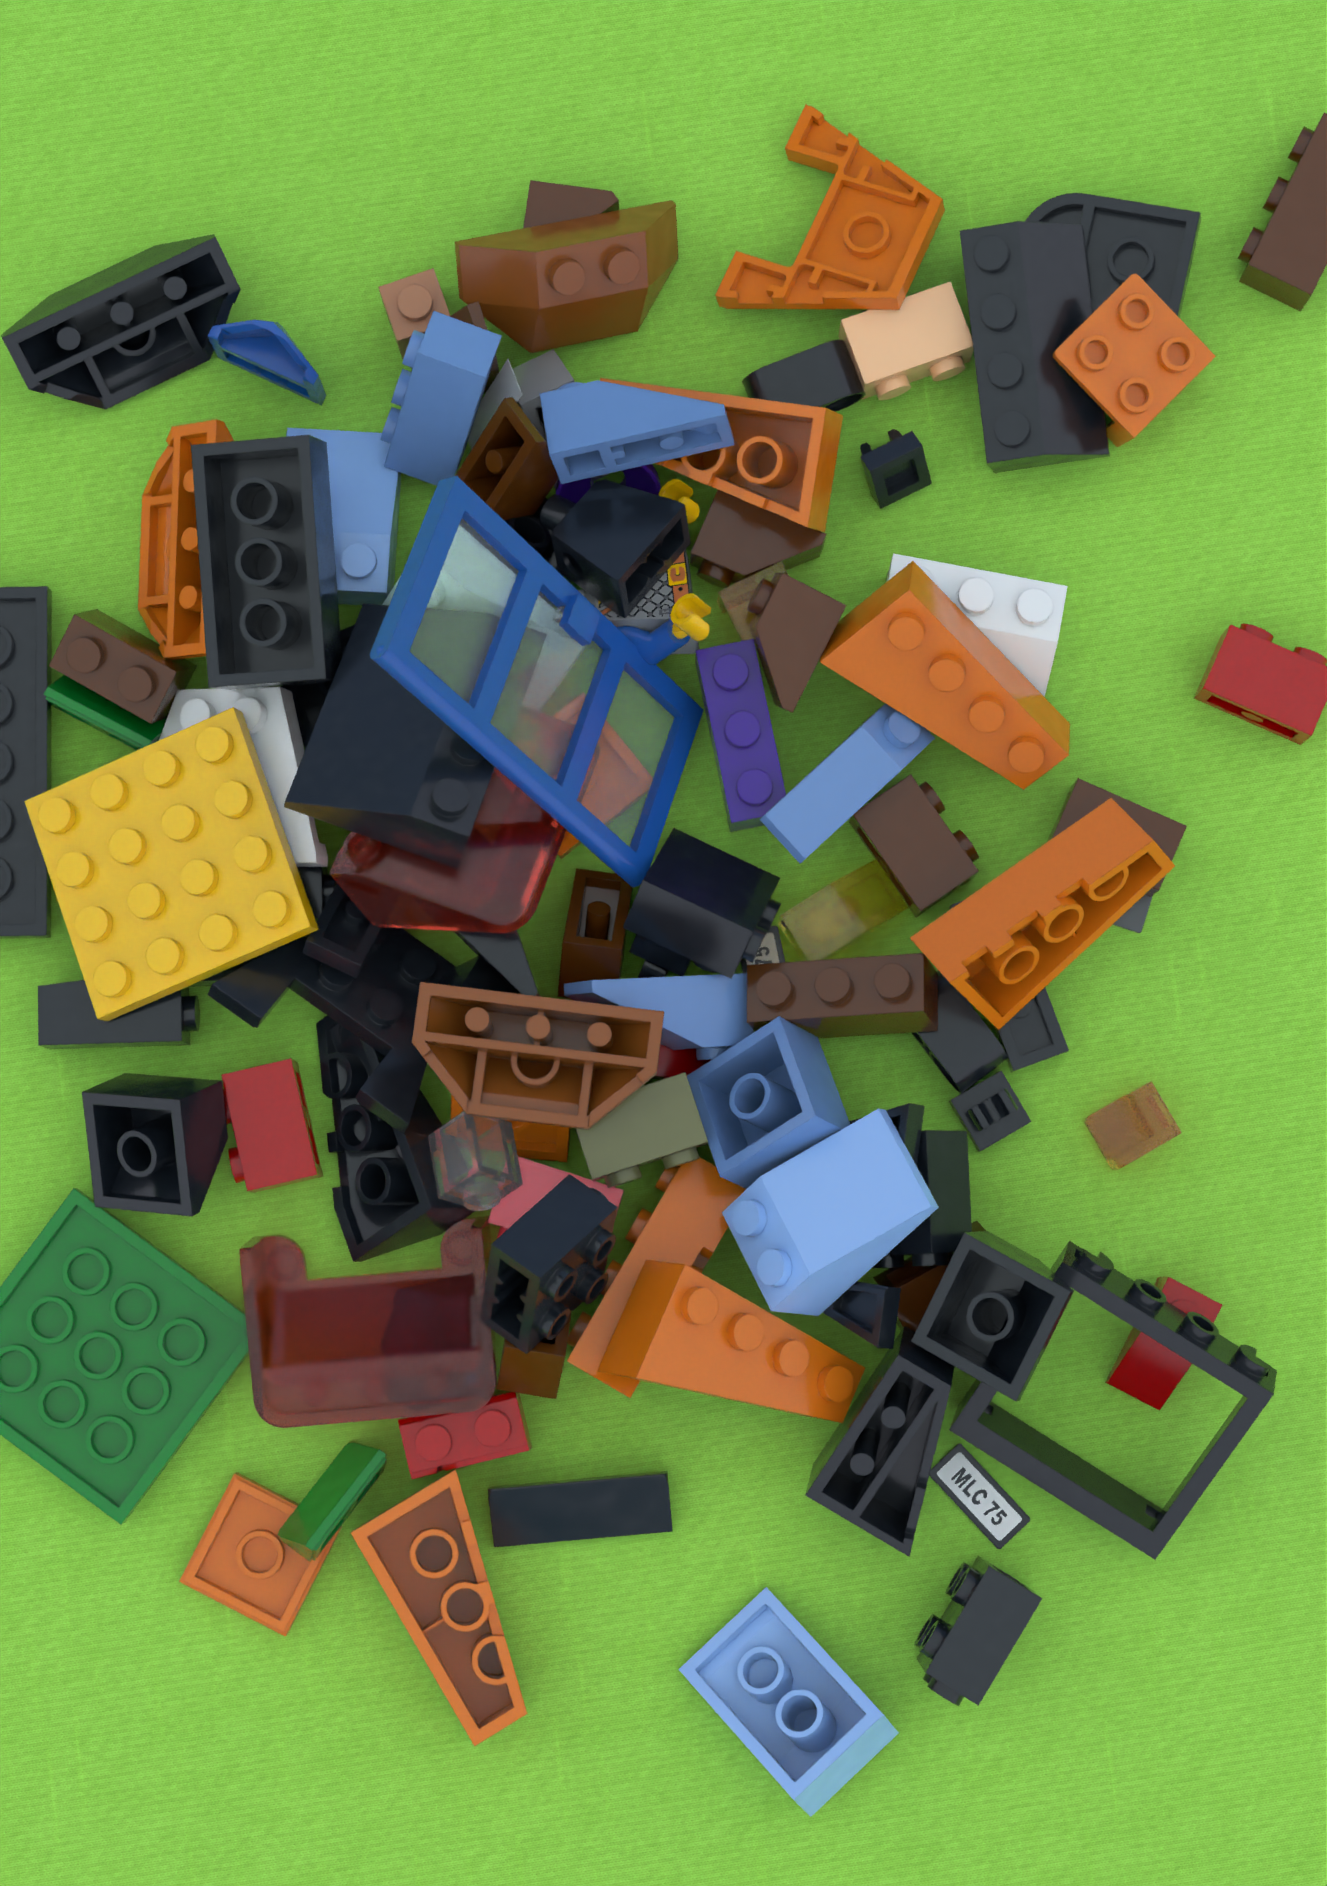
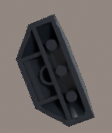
M214 234L160 244L49 295L6 330L1 337L29 390L43 394L46 392L67 400L108 409L209 361L214 349L207 336L212 326L226 324L233 303L235 304L241 289Z

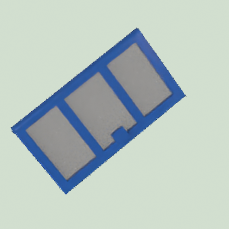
M458 476L439 480L371 649L370 658L631 887H637L642 883L650 869L703 709L657 665L648 664L629 638Z

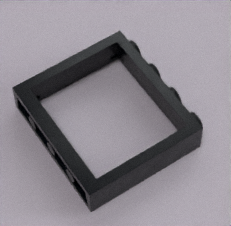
M1069 1241L1050 1270L1072 1289L1239 1392L1243 1397L1163 1509L991 1402L997 1390L978 1379L974 1381L958 1405L949 1430L1156 1560L1274 1395L1277 1370L1256 1357L1257 1349L1249 1345H1241L1239 1347L1221 1336L1218 1328L1203 1315L1196 1312H1188L1186 1314L1167 1302L1164 1293L1155 1285L1143 1279L1133 1281L1114 1269L1112 1261L1102 1252L1096 1257Z

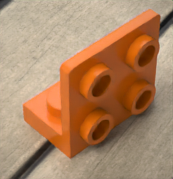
M1138 274L1129 276L1053 352V358L1112 419L1107 425L1108 439L1117 448L1134 439L1216 357Z

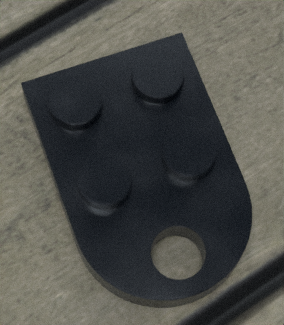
M1069 193L1056 196L1042 203L1025 220V222L1082 224L1093 312L1129 276L1138 274L1180 318L1201 223L1200 212L1091 194Z

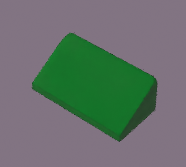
M65 675L49 685L43 694L46 696L45 699L54 708L135 750L159 741L167 720L166 718L150 724Z
M355 1442L345 1445L278 1532L279 1539L309 1562L311 1560L315 1561L383 1473L387 1461L386 1454L380 1449Z

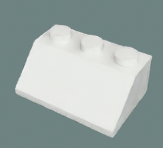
M893 553L886 582L914 561L1045 697L1058 644L1068 586Z

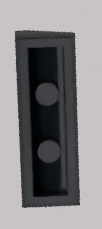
M667 1471L492 1486L488 1488L494 1547L673 1532Z

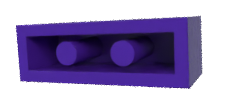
M754 639L696 650L695 665L730 832L764 826L759 819L786 795Z

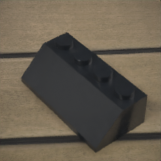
M1016 221L961 230L960 239L987 464L994 473L1110 456L1105 412L1053 358V352L1093 313L1082 224Z

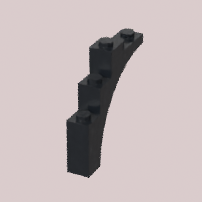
M328 866L297 867L315 920L317 921L338 883L337 874H328ZM259 956L110 1021L97 1019L84 980L38 986V1045L47 1049L190 1045V1031L199 1030L200 1008L198 996H189V987L211 986L216 981Z

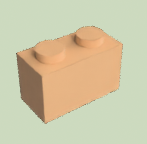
M951 281L905 297L900 310H867L842 319L840 323L838 337L846 345L866 394L862 400L877 395L880 401L892 399L910 390L911 382L931 376L933 381H942L956 376L965 370L964 364L970 362L973 354L972 336Z

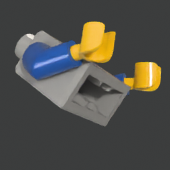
M672 479L662 486L658 495L685 504L688 524L696 521L700 510L698 503L690 499L693 495V489L679 479ZM686 549L626 618L617 615L584 589L578 590L635 644L639 654L650 665L658 664L671 654H694L696 650H699L698 641L704 640L709 634V624L702 618L711 613V607L697 595L693 594Z

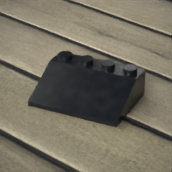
M363 603L286 797L284 807L459 869L495 767L370 658L371 649L389 606ZM426 609L410 652L469 703L500 619L486 614ZM525 629L490 722L505 737H507L543 636Z

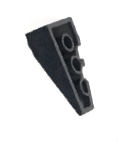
M329 1016L316 1023L323 1094L328 1098H332L335 1132L327 1133L329 1153H337L340 1187L332 1188L334 1209L353 1262H362L441 1235L480 1209L462 1156L422 1091L419 1089L409 1126L404 1134H402L355 1099L360 1088L385 1056Z

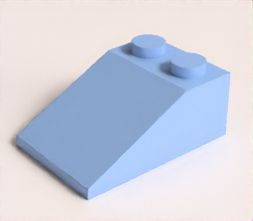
M287 428L286 437L311 435L327 442L338 604L363 605V603L382 605L394 587L401 473L384 467L390 443L380 440L382 433Z
M878 1108L761 1175L722 1214L770 1310L773 1312L819 1316L939 1207L887 1111Z
M767 1587L678 1669L790 1797L810 1817L899 1734L884 1714Z

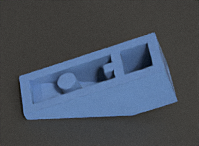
M599 380L588 383H567L557 390L540 393L549 455L561 484L735 445L724 404Z
M885 703L759 820L800 864L906 767L935 737L926 728Z
M747 973L734 974L732 979L722 974L589 980L564 984V996L574 1001L664 1011L661 1044L672 1050L696 1049L697 1060L714 1059L754 1033L751 1026L747 1023Z

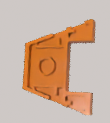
M805 105L785 147L788 160L835 174L834 179L794 264L786 267L736 251L715 294L718 305L726 309L900 310L945 212L943 199L889 160L883 162L860 146L858 138L851 133L846 136L825 121L824 115L812 106Z

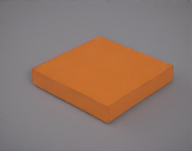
M236 1472L179 1582L286 1636L342 1526L315 1561L311 1560L309 1562L278 1537L280 1528L299 1504Z

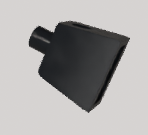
M606 479L596 481L577 503L558 494L552 495L544 504L540 514L541 525L553 531L551 538L557 567L561 573L623 618L630 614L691 544L685 504Z

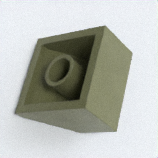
M685 1072L641 1086L589 1130L576 1129L593 1182L605 1178L608 1188L642 1178L639 1167L661 1159L665 1170L700 1159L697 1148L708 1143Z

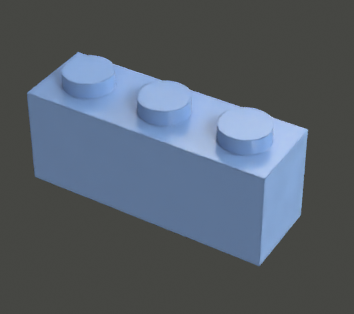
M436 311L432 313L425 334L416 330L413 331L402 362L403 365L411 367L412 371L402 369L391 403L401 406V409L391 407L380 439L390 443L384 467L436 486L439 480L456 475L502 337L501 335Z

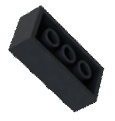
M311 435L191 445L208 688L233 690L332 682L342 658L327 442Z

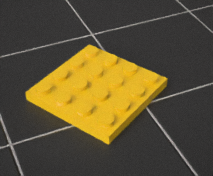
M234 707L24 801L96 1017L99 1020L110 1021L319 930L242 711Z

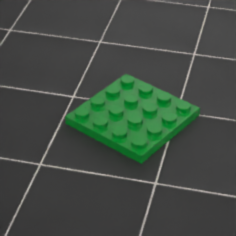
M73 1188L0 1286V1435L121 1525L132 1514L267 1328L105 1208L95 1207L94 1200L82 1191Z

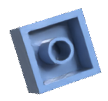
M780 1016L687 1075L719 1176L745 1189L761 1175L850 1125L818 1037Z

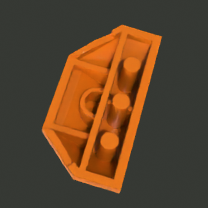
M217 419L171 427L166 439L168 446L157 460L142 495L138 611L151 635L159 643V650L163 658L169 660L206 656L191 445L234 441L225 422Z

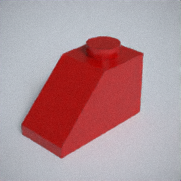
M1158 1277L1154 1284L1164 1293L1167 1302L1186 1314L1188 1312L1199 1313L1212 1323H1214L1222 1307V1304L1170 1277ZM1133 1327L1105 1383L1160 1411L1192 1363Z

